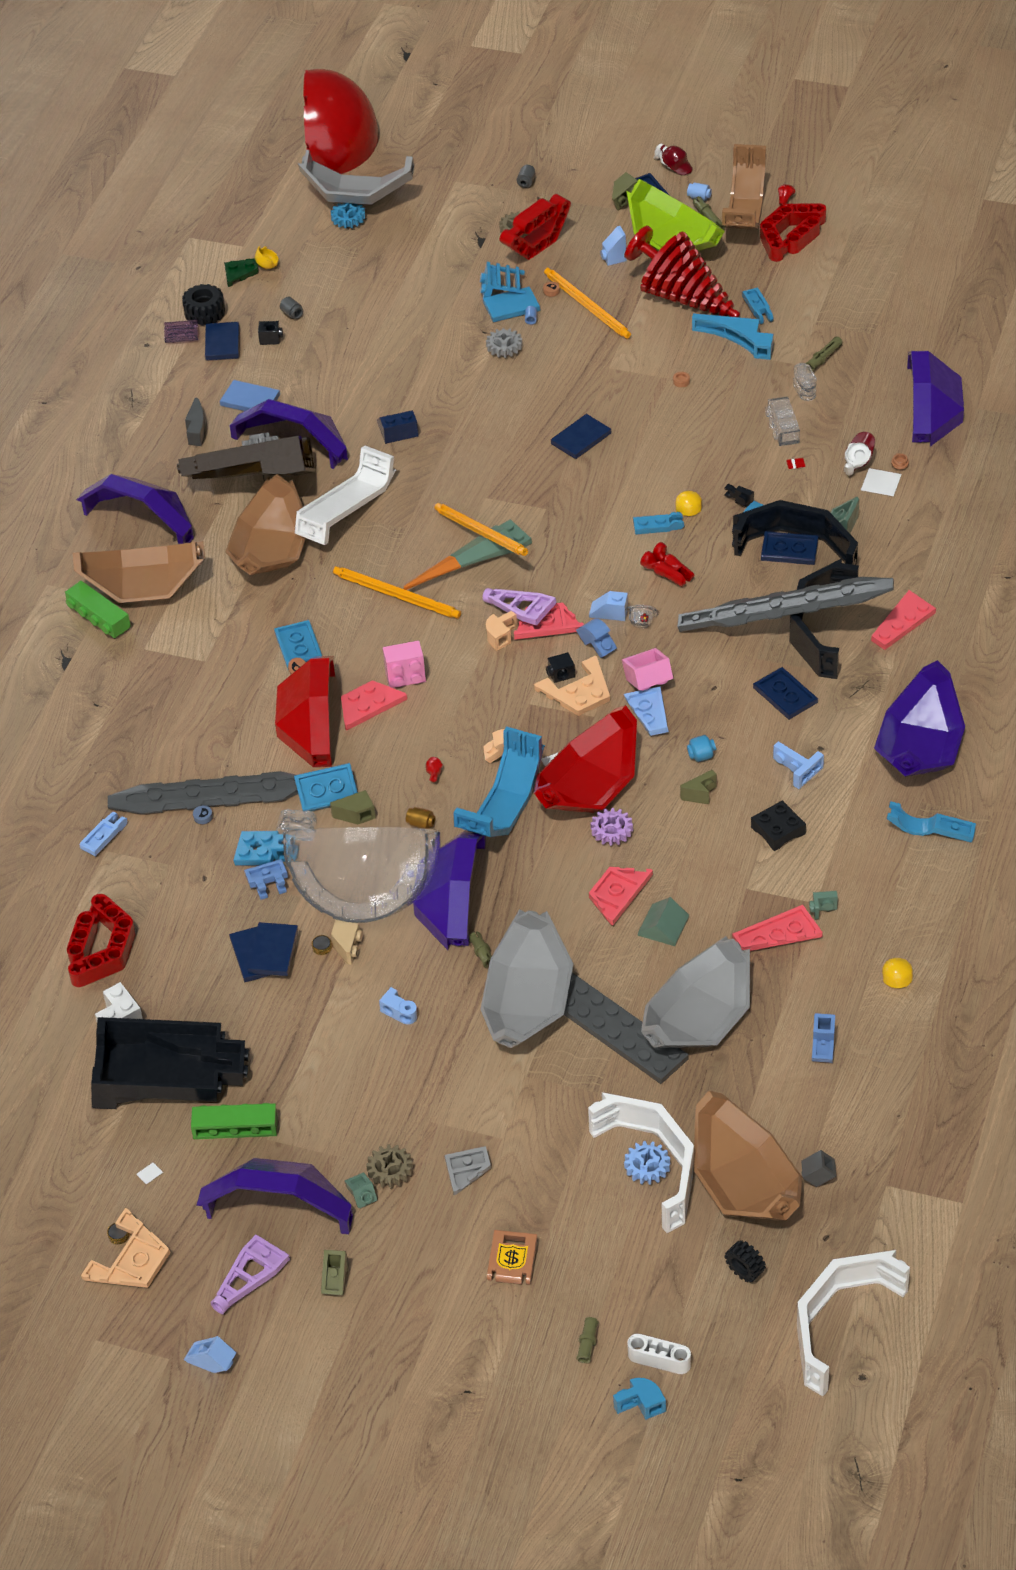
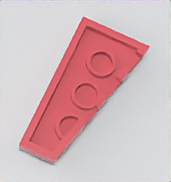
M908 590L873 633L871 641L886 650L936 613V608Z
M801 905L732 934V939L734 938L740 944L742 950L750 949V951L820 938L823 932L806 908Z

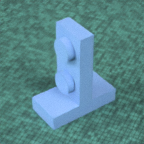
M779 741L773 747V759L794 772L793 786L798 789L823 768L824 755L819 751L810 759H806Z

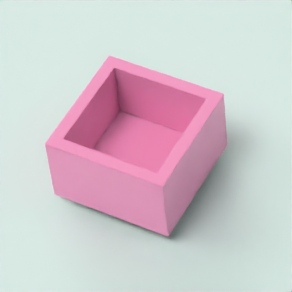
M419 641L383 647L385 673L389 687L395 688L426 682L424 658Z
M657 648L622 659L626 680L638 690H648L651 686L656 684L662 685L667 683L668 680L673 679L669 658Z

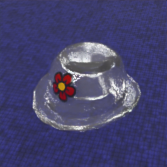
M632 605L625 609L629 612L630 623L638 628L649 627L653 622V618L659 615V611L650 605Z

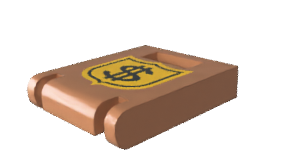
M494 1230L487 1280L492 1281L493 1272H496V1282L522 1284L523 1275H526V1284L531 1285L538 1241L537 1234ZM505 1240L523 1241L525 1245L505 1243Z

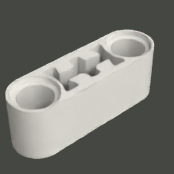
M633 1334L628 1339V1357L632 1362L677 1374H685L691 1368V1352L684 1345L642 1334Z

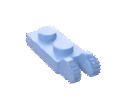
M110 813L80 842V849L96 856L119 831L124 829L128 819L123 816L118 819L117 813Z

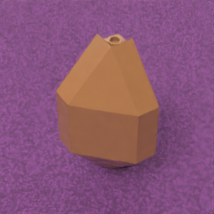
M278 474L271 479L268 477L237 518L225 553L238 567L249 575L287 568L299 559L306 538L295 534L296 514L303 506L293 480L287 482Z
M204 541L147 548L72 553L74 571L119 603L171 599L205 560Z
M708 1091L696 1105L694 1172L723 1214L736 1217L787 1220L800 1206L803 1177L768 1130L722 1093Z

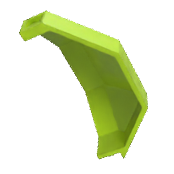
M639 179L634 185L632 192L627 191L634 234L648 225L653 229V237L649 244L659 250L674 235L677 236L679 232H686L698 251L717 246L725 232L715 222L645 181Z

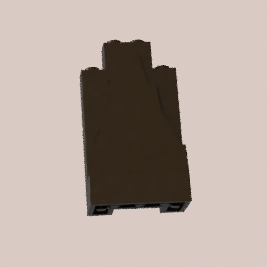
M301 436L197 454L192 457L178 459L179 463H177L178 473L182 477H192V479L227 478L260 473L297 476L316 472L310 438H301Z

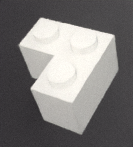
M121 982L103 991L107 1008L95 1014L96 1021L98 1017L143 1019L140 1007Z

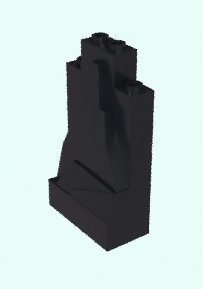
M98 1017L95 1064L91 1080L92 1108L117 1109V1104L148 1098L217 1101V1093H221L222 1085L243 1086V1078H247L248 1065H244V1061H248L249 1049H245V1040L225 1039V1031H221V1023Z

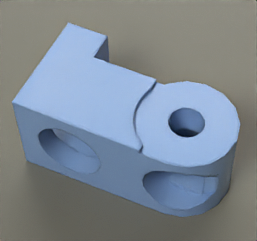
M390 987L379 1000L380 1012L403 1024H412L417 1020L416 1004L413 1001H405L400 998L398 990Z

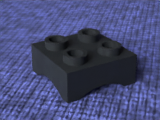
M783 800L751 817V828L767 841L773 851L780 849L789 840L806 834V823Z

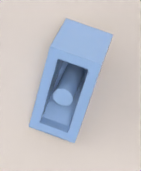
M617 226L602 243L601 258L606 261L608 266L626 261L624 257L626 235L621 226Z
M609 591L592 602L589 617L625 621L628 611V593Z
M216 1336L194 1342L184 1360L212 1373L227 1371L232 1366L236 1352L220 1337Z

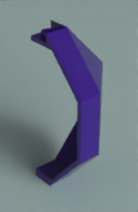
M909 351L907 369H912L913 375L912 442H930L931 447L963 423L962 378L931 352Z
M268 399L238 414L230 424L231 438L238 440L246 428L285 420L299 423L329 451L330 467L332 469L341 462L342 458L348 460L346 445L331 416Z
M110 474L86 488L76 499L82 502L84 515L87 516L100 501L123 496L132 497L143 501L176 533L178 544L191 543L194 539L192 525L177 493L136 478Z
M938 660L923 667L886 710L874 749L904 776L937 772L954 765L964 733L965 723L951 674Z
M464 830L421 861L414 896L415 917L447 950L449 945L469 946L470 882L476 849L486 848V836Z
M253 1158L202 1187L196 1205L202 1206L203 1210L206 1211L207 1219H211L218 1198L236 1189L294 1195L339 1220L341 1234L349 1235L353 1220L352 1205L312 1164Z

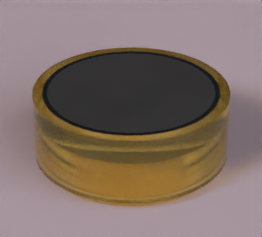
M319 935L312 940V950L314 953L325 955L331 951L332 943L328 936Z
M115 1223L110 1225L107 1230L108 1239L113 1244L126 1242L130 1235L128 1232L117 1228Z

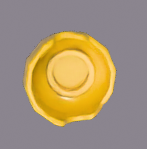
M258 246L254 257L256 263L265 269L276 267L279 261L277 254L267 249L266 246L261 249Z
M690 490L679 493L675 501L676 512H680L684 516H693L700 513L702 508L700 495Z
M892 958L883 964V982L891 988H903L912 982L913 968L906 959Z

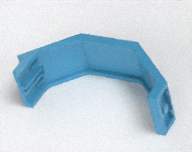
M506 726L503 731L504 750L492 789L477 813L456 808L453 813L454 827L489 837L510 834L532 794L545 747L542 744V736Z

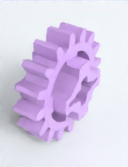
M614 808L609 812L607 809H604L603 814L597 812V817L593 816L592 836H595L596 841L602 840L603 845L606 842H609L610 846H612L613 842L620 845V840L626 842L627 837H631V831H633L632 818H628V813L622 814L621 809L615 812Z

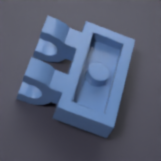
M282 859L244 870L250 888H257L260 900L268 898L265 884L275 881L279 894L287 892L284 878H287L288 875Z

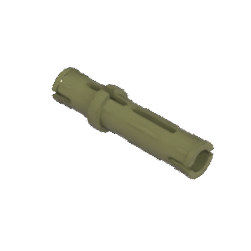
M696 197L699 202L694 199L693 205L697 207L699 213L715 222L724 230L725 227L711 210V206L706 204L701 197Z
M836 336L819 352L814 353L813 357L806 362V369L812 372L819 365L824 364L826 359L842 346V339Z

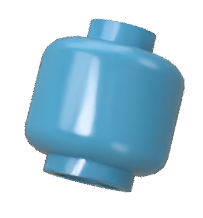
M707 735L692 738L689 741V745H687L690 759H694L696 762L711 759L713 751L716 750L714 740H710Z

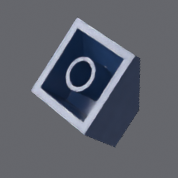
M413 410L377 419L385 444L418 437L417 420Z

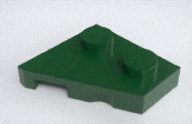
M255 258L224 262L228 287L233 286L232 282L238 279L243 281L259 273Z

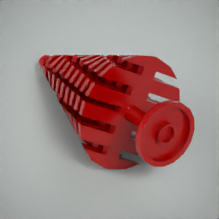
M648 225L641 228L634 235L626 248L624 257L632 261L644 253L652 259L641 281L640 289L642 292L651 293L663 299H670L673 302H680L683 305L689 304L693 308L699 307V310L702 311L709 310L711 314L719 313V316L740 317V312L733 309L734 303L732 300L727 301L728 294L726 291L722 292V285L717 283L716 276L712 274L710 267L706 266L705 260L701 257L699 251L695 249V245L686 232H679L677 236L674 235L659 251L649 245L653 237V229Z

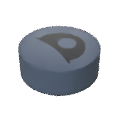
M204 805L196 807L193 811L194 821L198 824L209 823L213 818L211 808Z

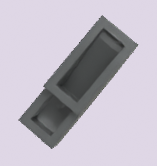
M195 398L185 419L188 445L202 446L205 437V421L201 403L198 398Z

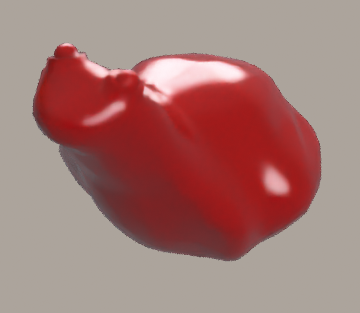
M783 184L778 187L779 205L786 204L789 197L796 192L792 185Z
M430 757L425 764L426 772L430 774L429 781L436 782L442 772L443 764L439 758Z

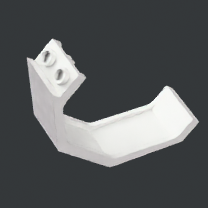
M602 1092V1101H597L588 1107L590 1134L595 1138L614 1127L621 1126L657 1135L682 1167L678 1194L662 1202V1228L666 1233H669L684 1225L694 1173L693 1143L662 1104Z
M896 1250L833 1259L798 1301L797 1332L804 1385L822 1397L828 1391L829 1366L816 1359L811 1353L809 1324L840 1289L878 1283L904 1297L908 1292L910 1267L904 1261L896 1259Z

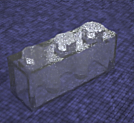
M789 397L768 399V407H765L766 417H769L770 428H773L774 440L778 441L779 446L800 443V429Z

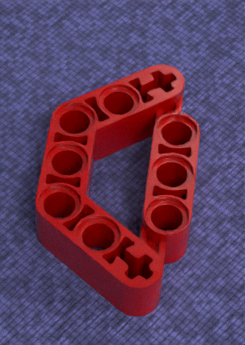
M554 194L550 201L544 198L539 199L514 218L513 228L510 230L505 229L501 233L500 242L515 253L530 260L557 241L571 202L558 194ZM523 234H528V235L525 236L524 238L520 237V236H522Z
M820 203L782 204L760 223V240L769 259L779 262L783 260L787 252L789 254H797L818 237L820 225L826 222V206ZM789 226H796L786 235V239L783 241L780 234Z
M105 894L94 895L91 899L90 910L81 912L77 916L67 945V954L70 962L68 972L71 984L75 987L86 986L123 970L136 935L133 919ZM100 921L112 933L107 948L90 955Z

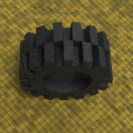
M737 1241L725 1253L724 1258L727 1259L726 1264L730 1265V1270L733 1269L735 1271L734 1274H738L741 1280L744 1279L745 1282H753L766 1269V1263L762 1261L764 1258L758 1255L760 1252L758 1250L755 1251L754 1246H749L746 1241Z

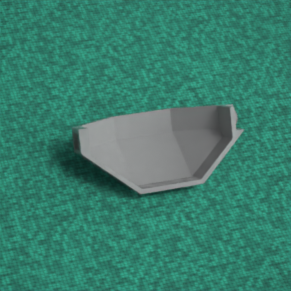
M306 150L302 163H298L300 172L328 202L372 205L412 180L415 164L413 157L406 156L404 168L383 177L341 175L313 161L310 150Z
M519 909L490 959L480 1010L493 1041L509 1048L522 1043L563 1016L565 1012L573 962L547 911L539 915L535 911L528 910L524 912Z
M725 936L675 971L645 1005L641 1032L653 1048L710 1047L720 1043L750 1008V949L742 950L740 944L734 938L728 939Z

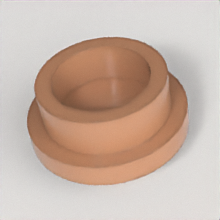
M898 453L892 458L891 464L896 469H905L909 465V460L905 454Z

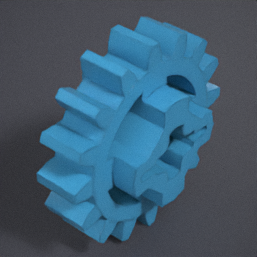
M337 203V207L333 206V210H331V221L334 222V225L338 224V227L353 228V225L359 226V223H363V219H365V208H362V204Z

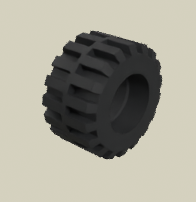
M200 284L184 292L182 296L184 315L190 323L204 326L216 323L217 320H221L222 316L225 315L223 292L217 286Z

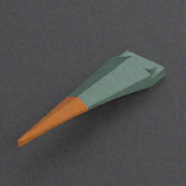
M511 519L491 528L524 545V547L532 544L531 537ZM480 535L404 585V590H408L453 570L514 552Z

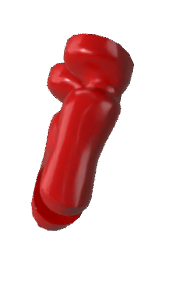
M659 542L654 547L653 553L647 551L643 554L640 561L641 566L654 570V573L665 577L681 587L686 584V581H690L695 576L674 555H666L667 546L663 542Z

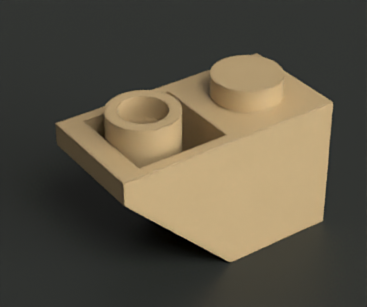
M335 919L331 933L333 947L348 965H352L354 957L358 955V942L362 941L363 930H360L358 921Z

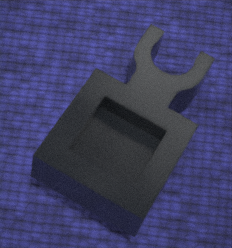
M727 484L724 488L728 490L724 496L734 498L737 504L748 507L754 501V491L741 486L735 488L731 484Z

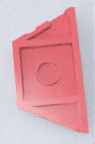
M563 602L556 603L538 625L520 620L517 631H514V640L577 632L576 629L584 624L576 620V616L567 609Z
M372 680L342 695L341 701L345 730L347 731L406 701L407 694Z
M609 867L590 890L589 898L607 921L614 925L652 877L653 870L646 869V872L635 871L634 868Z

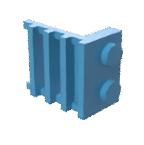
M487 262L484 273L480 275V283H482L480 293H483V298L491 296L493 289L525 294L526 289L520 288V274L524 275L525 270H519L517 266L513 269L510 268V265L501 267L499 263L496 266L490 265V262ZM500 271L505 272L506 286L501 285ZM510 273L515 274V287H511Z

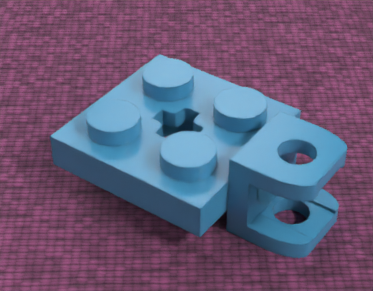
M241 831L233 859L235 866L263 865L273 862L274 859L275 861L282 859L283 862L291 861L295 853V847L290 845L291 836L279 834L278 831ZM289 851V854L283 855L284 852Z

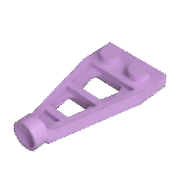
M487 588L483 593L484 602L494 604L507 613L512 611L516 614L517 619L533 625H538L556 604L555 597L542 593L502 589L493 590ZM506 598H514L510 604L503 602ZM522 601H532L525 611L517 608Z
M255 1234L240 1251L217 1292V1296L211 1301L213 1309L220 1314H224L232 1304L275 1276L290 1260L289 1255ZM251 1259L264 1267L261 1272L254 1276L243 1271L246 1263ZM236 1277L247 1282L238 1291L230 1286Z

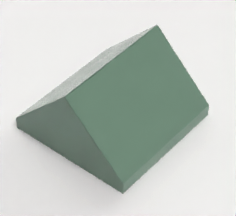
M858 497L833 508L831 514L849 533H851L859 518Z
M671 897L651 905L638 931V936L676 946L689 919V914Z

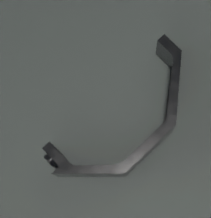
M778 500L733 515L732 547H734V555L742 556L747 543L750 540L764 536L765 531H781L791 534L819 536L818 540L824 541L840 559L842 558L845 564L857 565L858 542L829 510Z
M841 558L799 579L797 590L808 586H821L857 578L859 575V565L842 563ZM804 612L791 614L789 642L818 677L837 679L839 648L823 646L819 643L802 621Z

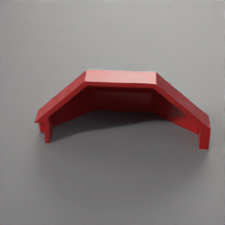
M316 656L311 658L277 686L275 716L277 737L312 767H332L328 693L329 677H335L334 656Z
M624 705L614 709L575 737L537 775L534 794L545 809L594 813L603 810L635 775L637 719L628 707Z

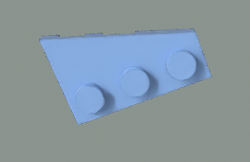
M660 686L624 694L625 700L650 736L669 732Z

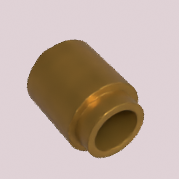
M414 807L409 808L406 813V823H409L410 826L429 830L435 824L436 816L433 814V811Z

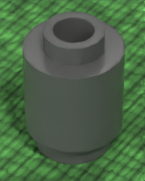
M524 165L520 169L516 179L519 186L524 188L531 186L536 174L534 167Z
M289 296L282 299L280 303L281 311L292 319H298L302 316L303 308L301 304Z

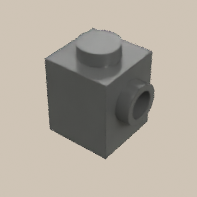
M822 1150L801 1161L803 1179L816 1187L836 1177L835 1159Z

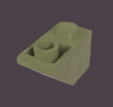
M627 172L614 181L612 200L618 211L628 203L627 191L632 192L634 185L638 181Z
M366 790L330 802L331 814L335 819L357 825L376 819L374 805Z

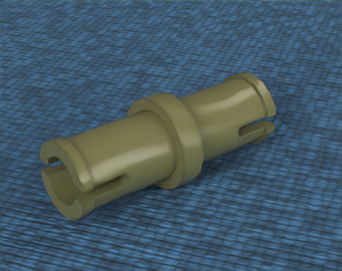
M477 931L476 934L473 932L470 934L469 940L474 947V953L480 958L483 966L488 968L492 957L490 947L484 942L480 932Z
M586 1317L583 1332L579 1336L580 1346L576 1357L581 1363H590L591 1353L593 1346L596 1345L597 1339L595 1335L599 1324L596 1318Z

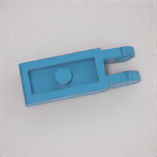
M758 287L742 291V297L753 315L756 316V319H760L759 324L764 323L763 313H765L769 322L773 321L774 318L770 306Z
M672 512L669 515L633 517L635 534L670 532L671 530L682 529L684 527L683 515L680 512Z

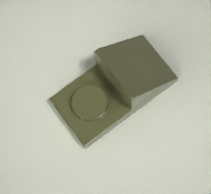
M710 770L680 785L681 800L709 804V791L717 787V774Z
M324 1249L321 1294L344 1295L345 1273L348 1272L346 1251Z

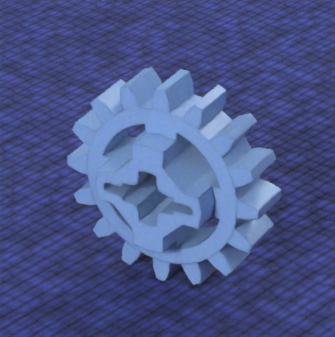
M643 1141L642 1146L636 1143L635 1149L629 1148V1154H625L624 1168L627 1169V1176L632 1175L633 1181L640 1179V1184L648 1181V1184L651 1185L652 1180L658 1183L660 1182L659 1177L665 1178L666 1172L670 1171V1157L667 1150L662 1151L661 1144L655 1147L653 1141L650 1145Z

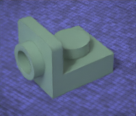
M837 891L813 892V901H809L810 913L814 912L815 920L819 919V911L837 910Z
M364 1172L345 1180L346 1187L354 1196L358 1208L377 1201L373 1184Z

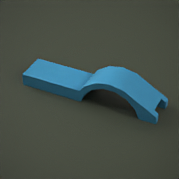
M890 801L889 808H891V813H888L887 819L904 832L919 836L936 833L971 843L973 841L976 823L938 813L930 818L912 817L905 813L901 804Z

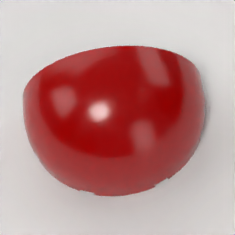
M328 69L305 70L303 97L305 102L304 130L306 150H310L313 161L339 174L349 172L363 164L373 154L377 146L378 125L374 109L364 91L347 76Z

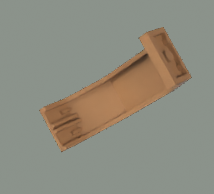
M734 144L729 208H723L722 225L724 227L758 230L763 204L767 157L766 146Z

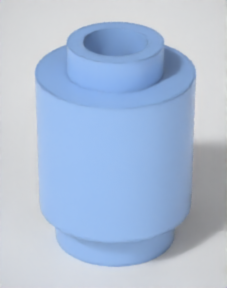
M690 183L687 189V196H690L692 199H697L696 197L699 196L703 201H707L712 194V189L706 184Z

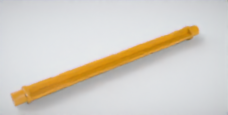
M548 267L544 270V274L551 281L558 283L561 289L620 336H624L626 339L630 338L631 333L624 325L556 271Z
M435 504L434 508L439 514L518 555L526 556L528 554V549L524 545L445 504Z
M335 566L333 569V574L345 580L397 597L428 610H433L450 618L459 619L461 616V611L447 604L436 602L433 599L344 567Z

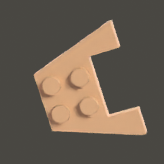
M596 655L581 662L582 668L588 676L560 689L549 678L534 684L535 691L543 692L550 700L555 699L560 702V706L577 716L610 701V694Z
M125 1208L115 1224L117 1228L132 1234L111 1268L91 1260L81 1275L82 1280L148 1288L170 1255L169 1248Z

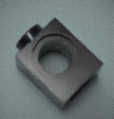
M259 321V344H280V338L283 337V328L279 326V321Z
M569 652L547 658L548 666H546V673L548 677L552 678L554 683L575 678V664Z

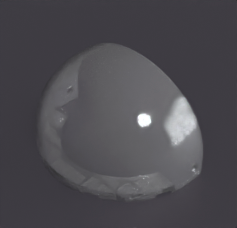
M342 827L283 832L284 859L286 866L289 867L292 874V881L299 893L321 913L324 912L332 916L333 919L345 922L366 923L377 921L403 911L413 904L426 890L434 876L439 861L440 830L409 827Z

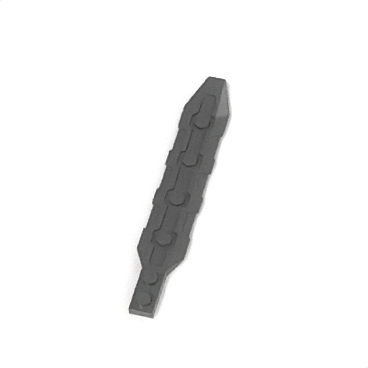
M857 577L832 584L813 585L799 590L781 591L761 597L732 600L715 608L679 614L677 627L679 632L710 626L733 627L758 620L782 618L791 614L810 613L830 607L860 604L894 590V579Z
M282 771L240 777L238 775L224 776L223 778L208 780L192 779L185 782L165 784L160 782L140 784L109 795L108 809L148 814L175 809L191 810L202 805L233 806L240 803L260 801L263 803L276 802L298 795L294 780L295 774Z

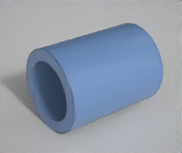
M528 306L525 310V322L532 325L537 320V309L534 306Z

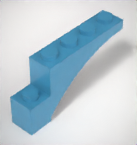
M693 313L692 331L705 332L726 338L744 347L756 359L771 360L774 334L759 332L760 319Z

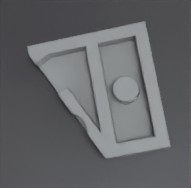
M486 1146L445 1155V1162L454 1195L461 1192L491 1169Z

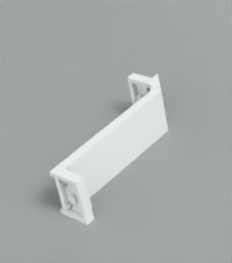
M368 446L361 447L360 463L356 474L298 510L295 534L323 545L327 544L330 526L386 491L396 469H393L394 456Z

